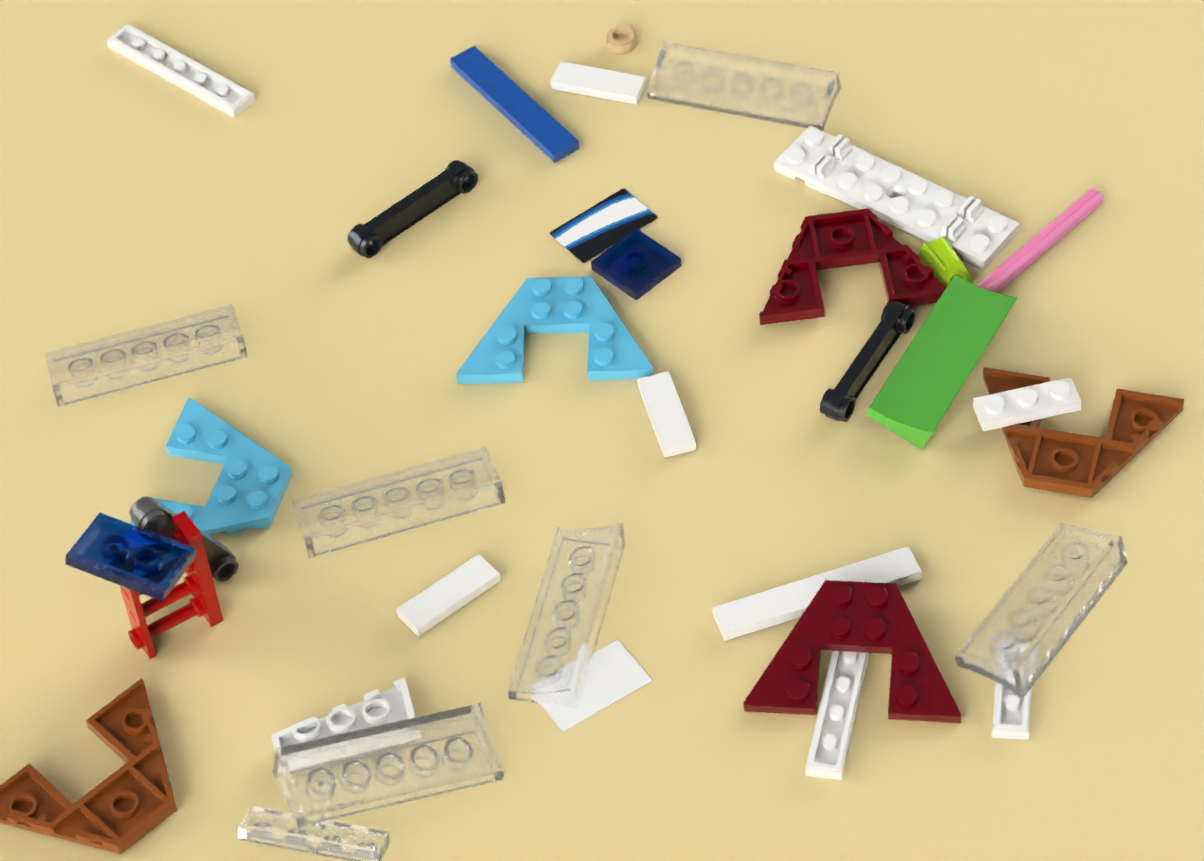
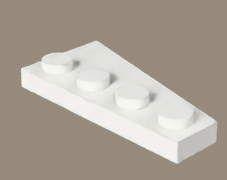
M405 677L394 681V687L382 693L376 689L364 694L365 700L347 707L343 703L332 708L329 715L318 720L315 717H311L271 734L278 768L282 769L420 735Z

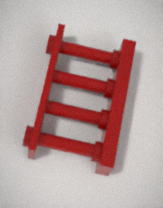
M185 511L172 517L175 532L171 534L172 538L125 561L116 547L109 549L113 564L108 566L114 581L120 587L132 630L128 631V635L137 650L143 648L150 659L156 657L152 638L196 615L198 617L204 616L211 627L224 621L201 533ZM177 550L182 553L178 555V560L136 582L134 581L133 573ZM184 572L187 574L183 578L184 582L141 604L139 598L141 594ZM189 594L193 596V598L189 599V604L147 625L145 617Z

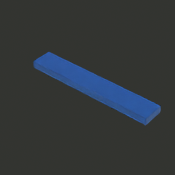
M475 46L450 58V66L554 163L579 149V141Z

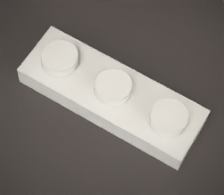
M1071 377L976 397L973 398V408L982 430L988 431L1081 410V399Z

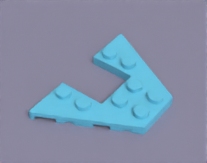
M582 276L527 278L458 370L456 376L458 384L523 382L526 334L589 332L588 380L638 379L654 375L653 366L592 277Z
M188 398L166 444L167 454L224 464L206 507L152 499L176 514L185 511L194 525L208 535L224 531L231 535L243 532L246 529H260L271 526L292 478L291 467L195 400ZM131 520L119 550L121 556L125 557L128 556V551L156 546L159 543L143 534Z

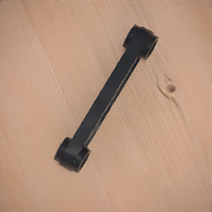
M459 160L452 161L445 168L444 172L365 224L354 226L348 234V244L361 256L366 258L375 256L383 245L459 194H466L473 190L478 182L477 173L465 162Z
M889 301L882 312L880 324L835 389L829 388L823 395L820 413L836 421L847 422L850 419L855 408L856 399L901 333L907 334L911 330L916 317L915 309L898 301Z

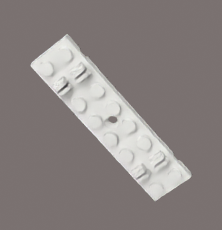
M811 125L774 161L775 171L794 180L799 177L805 180L806 186L834 197L859 210L869 208L878 219L926 242L935 241L944 236L953 250L963 256V261L982 270H985L1019 233L1020 223L982 206V200H975V197L971 195L968 198L958 195L851 145L850 139L847 137L843 140V136L840 134L834 137Z

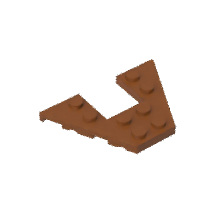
M983 368V380L989 395L1050 382L1049 377ZM1117 389L1105 438L1039 428L1041 419L1001 428L1023 487L1092 498L1183 411L1184 399Z
M142 679L138 680L86 720L88 729L126 764L74 804L31 764H28L0 785L1 824L122 854L177 811L147 691Z

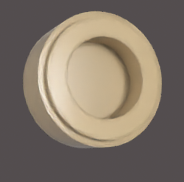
M618 26L607 33V47L613 53L626 54L633 51L637 46L636 32L630 27Z

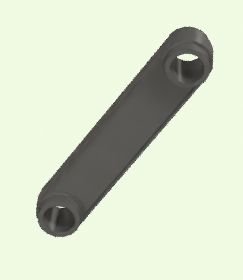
M148 496L138 499L129 510L131 520L143 534L159 544L172 538L171 534L175 532L172 517L177 515L176 513ZM197 528L202 536L212 578L220 582L230 579L238 570L235 556L225 545ZM179 550L174 552L176 555L182 554Z

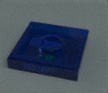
M637 228L591 261V269L634 300H638L682 266L680 257Z

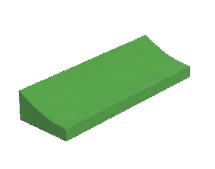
M955 274L874 398L865 415L918 448L923 449L1017 298L986 290Z

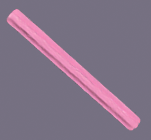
M1095 188L1089 189L977 286L995 293L1001 291L1103 202V194Z

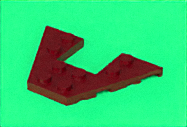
M869 208L805 216L801 225V232L794 239L792 251L788 259L784 260L777 275L778 280L770 290V297L763 312L760 311L759 320L760 325L825 317L817 270L879 263L887 301H898L909 306L937 303L946 286L934 276V270L920 262V257L906 244L902 245L893 237V231L885 224L880 223L877 216Z
M825 580L743 704L744 711L816 715L821 650L892 654L888 719L961 723V713L897 584Z

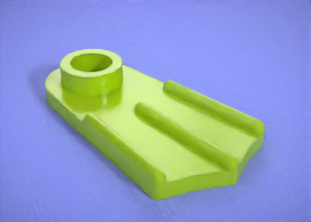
M944 236L935 241L923 243L922 248L917 254L920 257V262L934 270V276L944 286H948L955 274L974 284L971 275Z

